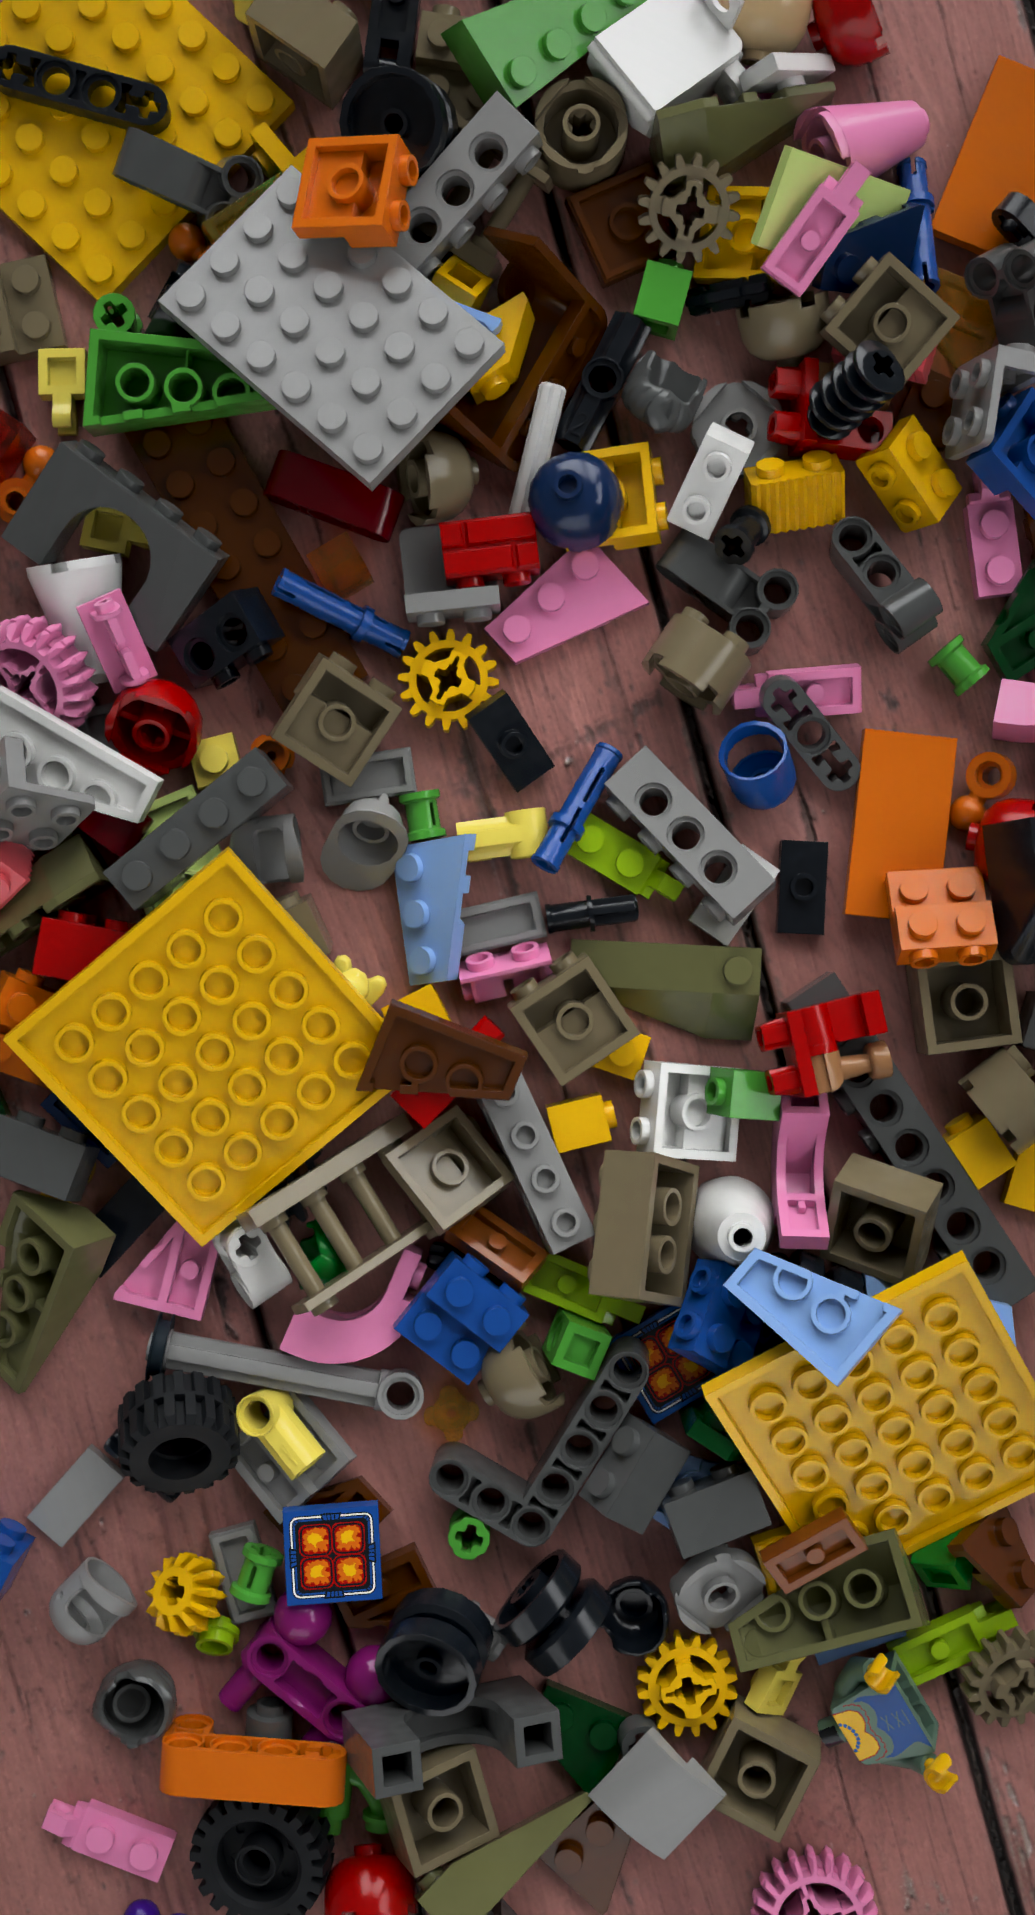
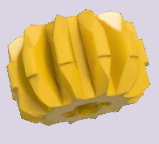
M190 1552L179 1553L177 1558L172 1556L170 1558H163V1571L151 1572L155 1580L154 1587L144 1591L150 1598H153L146 1612L151 1617L156 1618L155 1626L159 1627L162 1631L173 1632L174 1635L181 1637L192 1636L194 1631L199 1633L208 1631L209 1618L221 1617L216 1608L217 1602L228 1597L223 1591L218 1590L225 1576L219 1571H215L216 1563L212 1562L209 1558L198 1557L197 1554Z

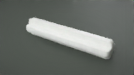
M541 382L539 385L508 514L530 512L528 506L530 483L538 469L550 460L566 395V389L561 385L550 382Z

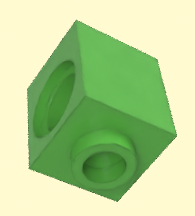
M662 258L658 259L657 262L647 260L633 315L642 319L651 328V335L675 341L693 271L684 269L681 263H677V261Z
M711 1067L710 1078L705 1086L706 1113L727 1118L779 1121L781 1095L769 1094L765 1071Z
M559 1307L543 1343L542 1350L551 1365L594 1381L613 1337L603 1323L599 1324Z

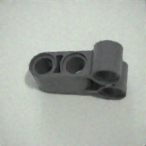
M128 127L112 173L115 177L197 214L196 225L199 227L205 241L210 245H213L220 238L212 230L211 221L213 215L218 210H223L228 214L231 224H233L243 214L241 208L238 207L239 201L255 197L260 192L264 180L262 168L250 156L236 155L225 157L215 165L134 127ZM234 164L243 167L247 173L248 182L245 189L241 192L235 191L228 181V172Z
M1035 239L1019 247L1013 243H1003L969 261L964 272L965 284L973 296L978 299L989 300L1000 345L1026 343L1035 347Z
M848 516L841 519L835 525L832 532L829 549L830 559L835 568L875 617V627L882 640L894 653L899 654L938 626L936 616L943 612L941 601L933 588L920 577L914 579L867 520L858 516ZM846 538H855L862 543L863 547L857 551H849L844 549L840 542ZM875 573H881L889 577L892 583L886 587H877L870 583L868 577Z
M683 528L655 565L656 569L670 582L728 622L729 625L726 631L737 634L736 626L739 623L751 622L755 624L759 629L760 638L754 642H747L749 648L745 653L746 656L757 654L764 647L771 633L770 619H777L787 614L799 594L797 579L791 572L785 569L774 568L766 571L759 577L744 565L727 564L717 555L713 543ZM770 584L781 586L787 594V601L781 604L769 602L763 593L764 587Z

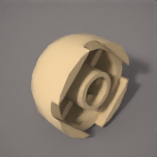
M718 0L722 7L729 10V0ZM744 0V5L733 26V30L743 43L741 50L744 54L741 60L742 63L752 66L772 52L791 53L797 48L805 35L813 0Z

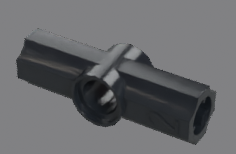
M615 311L595 353L584 367L581 380L558 424L554 441L563 449L569 452L592 450L612 408L619 401L622 388L651 333V328L642 319L629 312ZM596 376H604L612 381L614 387L608 392L600 393L592 389L589 382Z

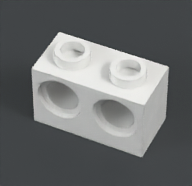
M712 422L667 516V521L709 540L755 442Z

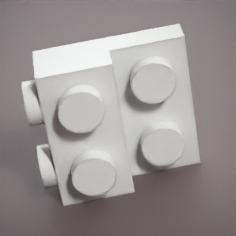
M644 1060V1069L639 1070L634 1079V1092L638 1098H641L639 1117H634L630 1125V1139L634 1145H637L636 1151L656 1152L677 1159L736 1162L740 1119L706 1113L705 1086L710 1078L711 1067L720 1066Z

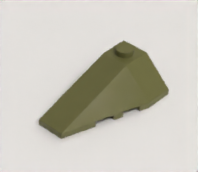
M834 81L786 87L777 91L770 99L761 100L757 95V91L742 93L738 97V101L727 105H719L717 96L656 110L649 153L657 177L661 176L657 166L660 161L671 169L675 167V154L680 153L685 164H691L695 152L702 155L703 167H707L713 159L720 163L716 174L718 177L726 173L733 175L793 135L797 118L804 110L815 106L831 105L836 93ZM684 176L671 181L664 188V192L672 193L680 187ZM705 178L703 179V194L708 191V185H713ZM692 191L691 196H688L686 203L694 201V194Z
M71 832L57 847L49 849L50 852L39 858L31 868L32 872L30 874L32 876L29 877L31 881L0 910V958L39 934L42 917L57 918L58 910L75 911L114 886L103 874L109 867L89 836L81 833L74 836Z
M571 939L570 951H573L576 957L583 952L589 956L623 1007L705 1039L751 1041L760 996L762 948Z
M23 1190L12 1193L0 1227V1245L5 1247L4 1268L0 1269V1287L2 1288L0 1377L17 1394L26 1392L98 1279L116 1237V1234L87 1207Z
M893 1528L864 1536L868 1547L867 1551L788 1594H785L782 1589L772 1593L729 1623L728 1628L740 1673L930 1625L916 1575L896 1529Z
M579 1790L500 1832L499 1837L445 1863L442 1867L439 1866L423 1874L416 1883L421 1890L414 1897L429 1915H487L592 1801L588 1796L589 1793Z

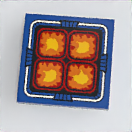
M663 1306L641 1319L640 1324L635 1323L614 1335L610 1342L611 1345L620 1337L633 1336L646 1344L649 1350V1377L637 1398L653 1425L704 1395L701 1385L718 1376L667 1348L681 1307ZM623 1357L616 1362L619 1368L625 1371H632L640 1366L639 1361L632 1357Z
M378 1500L283 1507L287 1606L383 1599Z

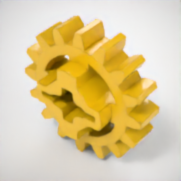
M448 629L446 640L439 641L434 631L429 632V645L425 647L422 643L415 641L413 647L417 656L415 658L403 656L402 663L410 669L409 673L398 674V682L409 685V689L400 694L402 702L414 700L415 704L409 711L410 715L414 718L425 713V727L429 729L438 720L442 721L444 733H449L451 724L455 721H458L463 730H467L468 721L465 715L492 696L487 693L488 689L499 688V679L488 677V673L497 668L496 660L484 662L482 658L486 655L488 647L483 644L476 649L472 648L473 638L470 633H467L462 641H457L454 630ZM451 651L449 658L437 662L429 660L434 654ZM469 659L473 661L479 671L480 685L467 676L465 669ZM456 666V678L460 686H450L441 697L442 686L437 677L439 675L447 677ZM418 677L431 686L432 693L428 704L418 691ZM462 699L470 703L462 709L446 711L450 703Z
M676 1629L673 1633V1642L667 1643L664 1640L656 1653L643 1655L644 1661L648 1666H637V1679L643 1682L636 1686L638 1699L646 1700L642 1704L646 1717L657 1713V1728L662 1730L670 1722L673 1724L675 1736L680 1737L684 1727H691L693 1735L698 1737L700 1736V1725L706 1723L712 1730L717 1728L714 1717L717 1713L729 1717L730 1709L725 1699H737L736 1688L730 1684L738 1680L735 1667L728 1666L731 1662L728 1651L725 1649L717 1652L718 1644L716 1638L711 1636L703 1644L701 1643L699 1633L692 1631L689 1639H683L679 1629ZM690 1655L698 1656L707 1662L700 1663ZM672 1659L666 1670L660 1671L662 1667ZM691 1677V1687L682 1688V1679ZM712 1695V1697L703 1705L707 1697ZM673 1703L682 1710L672 1708L667 1704Z

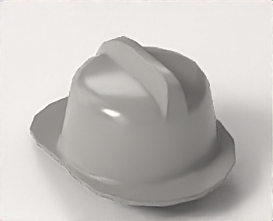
M382 793L378 799L362 798L353 801L335 822L323 845L320 857L323 872L332 882L342 888L363 891L372 890L383 885L393 874L396 862L406 851L409 837L406 828L403 826L400 813L394 806L389 804L388 794Z

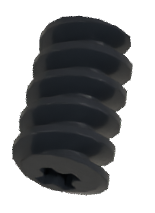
M874 340L861 342L854 351L847 354L843 361L837 363L832 371L827 372L821 381L813 385L809 392L810 405L807 411V418L810 427L818 435L828 440L836 441L847 437L852 430L858 428L864 420L870 418L875 411L891 400L897 392L903 390L905 383L904 371L888 347Z

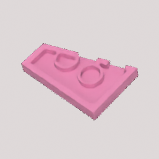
M599 547L582 552L569 551L484 628V632L515 665H518L558 647L574 637L602 627L627 613L644 608L649 605V601Z

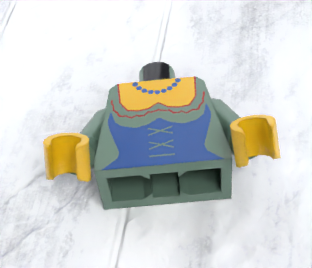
M892 1650L886 1654L879 1653L876 1658L861 1656L849 1658L834 1682L835 1688L830 1706L832 1715L818 1720L817 1727L822 1742L825 1746L831 1748L848 1741L861 1763L865 1765L881 1763L911 1769L923 1775L927 1785L933 1791L939 1794L947 1793L959 1778L957 1774L948 1771V1768L952 1765V1760L947 1753H941L938 1756L933 1753L936 1749L939 1723L896 1651Z

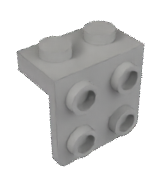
M1010 343L1006 346L998 344L958 367L952 376L949 386V395L953 398L951 415L947 419L942 433V442L946 445V459L956 461L992 443L1000 396L1007 393L1013 394L1035 383L1034 346L1026 343Z
M439 525L406 528L401 531L399 542L405 589V611L408 623L417 622L418 627H436L444 625L445 619L464 618V622L470 623L491 620L492 614L501 613L497 580L484 582L485 586L457 589L456 585L447 586Z
M4 736L0 740V842L8 841L29 845L35 850H49L57 847L95 809V799L88 794L27 782L23 740Z

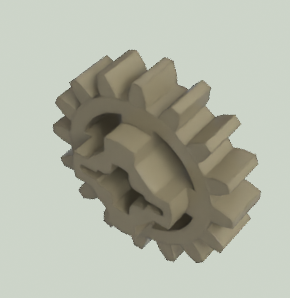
M695 152L691 164H685L681 154L677 153L674 160L675 167L669 169L660 161L657 166L661 176L657 180L652 177H645L644 183L651 192L650 195L638 196L637 202L639 205L648 208V212L641 214L637 218L639 225H651L652 227L644 236L648 244L657 239L661 241L658 248L660 256L664 257L670 249H674L677 263H682L686 252H692L698 263L702 262V249L708 247L715 255L720 252L716 243L720 236L724 239H732L733 234L726 225L728 221L740 220V214L730 209V204L740 200V194L738 191H726V188L734 179L730 173L723 174L720 177L716 175L720 166L716 159H713L707 167H703L702 155ZM684 176L682 185L672 193L662 192L671 181ZM704 178L716 188L720 203L707 200L703 195ZM692 191L694 201L700 207L699 212H691L689 220H686L685 225L683 215L677 209V205L686 204L688 196H691ZM657 213L672 219L675 224L674 238L662 229L658 222ZM706 223L714 224L709 232L700 238L694 239V233Z
M1016 1626L1011 1636H1007L1000 1629L997 1630V1640L991 1643L986 1638L981 1639V1645L984 1649L980 1653L970 1651L967 1655L973 1662L972 1666H965L960 1670L965 1681L959 1684L966 1696V1702L975 1715H981L985 1723L989 1725L997 1719L1001 1727H1007L1010 1719L1013 1717L1021 1725L1025 1722V1714L1031 1711L1035 1714V1663L1030 1662V1658L1035 1659V1630L1032 1629L1025 1634L1020 1626ZM986 1691H991L992 1696L987 1695Z

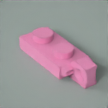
M855 160L854 163L852 162L839 181H836L829 175L815 189L760 269L797 298L801 297L860 213L858 211L864 202L856 196V193L871 172Z
M973 472L974 493L966 495V507L963 509L974 598L975 600L1011 596L1023 576L1013 499L1011 500L1008 490L994 495Z
M858 663L769 670L765 671V673L754 674V683L740 684L730 698V704L735 710L755 708L756 717H767L769 720H772L760 704L759 692L763 683L770 677L787 675L801 686L824 716L862 712L861 666ZM778 688L772 693L776 700L771 707L777 704L782 705L792 718L799 713L788 698V695L793 690L790 689L784 692L781 688ZM805 705L802 711L807 710L808 706Z
M91 1798L89 1803L78 1800L76 1806L54 1799L48 1808L41 1827L59 1837H63L61 1843L67 1847H72L71 1850L156 1883L160 1879L177 1835L175 1830Z

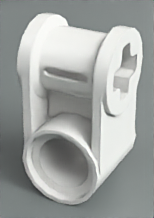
M236 1219L212 1239L214 1247L230 1273L233 1285L250 1308L255 1309L292 1283L293 1280L287 1267L277 1255L267 1235L263 1233L261 1228L245 1233Z

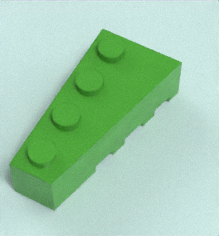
M512 0L462 19L442 32L441 36L483 104L498 91L510 104L517 108L588 52L587 47L594 41L595 36L647 0Z
M90 328L83 427L93 437L277 410L196 339Z

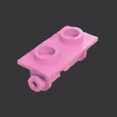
M120 588L76 607L114 694L123 691L127 687L142 685L148 679L158 675Z
M532 941L522 942L513 946L509 951L496 954L478 952L468 956L465 961H461L459 979L465 1001L474 999L476 1004L507 996L504 980L513 979L514 987L531 977H534L538 983L553 972L549 965L553 963L547 942L540 944Z

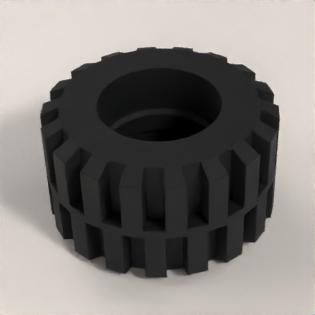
M183 1370L173 1371V1374L165 1376L163 1373L152 1376V1380L149 1382L142 1380L136 1384L135 1391H128L125 1394L123 1404L119 1405L117 1412L119 1463L121 1464V1471L124 1476H130V1482L135 1486L144 1485L145 1491L152 1493L162 1491L164 1495H174L177 1492H184V1494L194 1493L195 1489L209 1488L214 1485L213 1481L223 1480L228 1476V1469L235 1468L238 1462V1455H240L239 1427L235 1415L237 1406L230 1388L227 1385H220V1380L214 1376L205 1378L202 1372L193 1371L191 1374H184Z

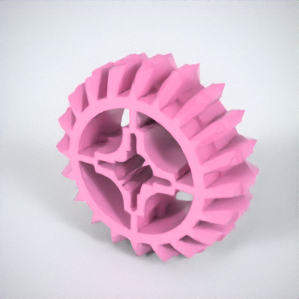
M29 614L1 621L0 684L76 729L83 725L88 718L87 714L96 705L92 696L95 695L99 687L89 680L96 669L85 665L84 659L88 651L77 650L74 646L76 635L65 637L62 634V624H51L49 626L45 615L31 618Z
M808 1843L804 1849L803 1856L797 1857L796 1852L789 1847L787 1851L789 1861L782 1863L779 1859L773 1857L771 1865L774 1873L760 1871L759 1881L762 1887L753 1888L752 1898L756 1905L752 1906L750 1910V1915H813L810 1914L807 1902L810 1899L814 1909L818 1910V1915L878 1914L876 1903L872 1900L874 1891L871 1884L864 1881L865 1875L863 1870L858 1865L851 1866L849 1857L844 1853H841L834 1859L832 1849L825 1845L819 1855H815L813 1847ZM813 1883L829 1884L830 1886L819 1887L814 1885ZM796 1890V1895L793 1899L783 1904L785 1899Z

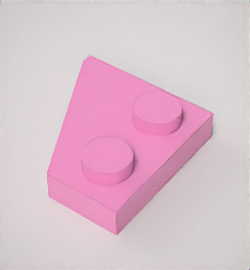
M176 1221L127 1280L117 1289L113 1300L201 1321L204 1317L219 1258L212 1240L201 1247Z

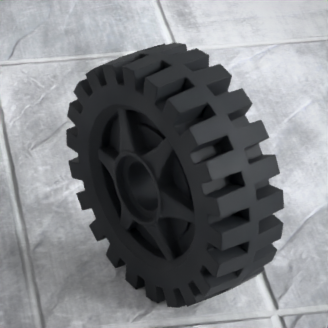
M214 1800L202 1816L191 1841L193 1846L190 1850V1861L195 1862L191 1871L194 1880L202 1879L198 1889L203 1897L213 1893L214 1896L210 1905L216 1911L225 1905L229 1908L226 1915H305L306 1911L311 1909L322 1892L334 1862L335 1853L332 1852L335 1845L334 1836L327 1835L331 1826L327 1817L318 1819L321 1808Z

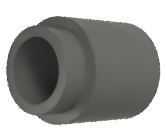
M275 1696L262 1697L247 1708L245 1736L292 1739L293 1709L285 1704L281 1698Z

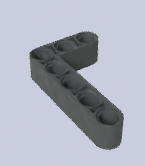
M623 1336L616 1339L610 1345L595 1380L589 1379L527 1480L463 1443L457 1441L447 1442L436 1451L429 1473V1484L433 1492L521 1545L537 1547L544 1544L552 1535L645 1386L649 1377V1350L646 1344L639 1338ZM623 1357H632L639 1361L640 1366L635 1370L625 1371L620 1369L616 1362ZM599 1396H608L616 1404L609 1409H600L592 1401ZM574 1435H584L592 1443L586 1447H576L568 1439ZM446 1464L456 1465L462 1470L463 1474L458 1476L448 1475L442 1470L441 1466ZM552 1473H558L563 1475L567 1482L562 1485H553L545 1477ZM495 1488L503 1494V1497L490 1499L482 1493V1490ZM536 1512L543 1517V1520L531 1523L526 1521L522 1514Z

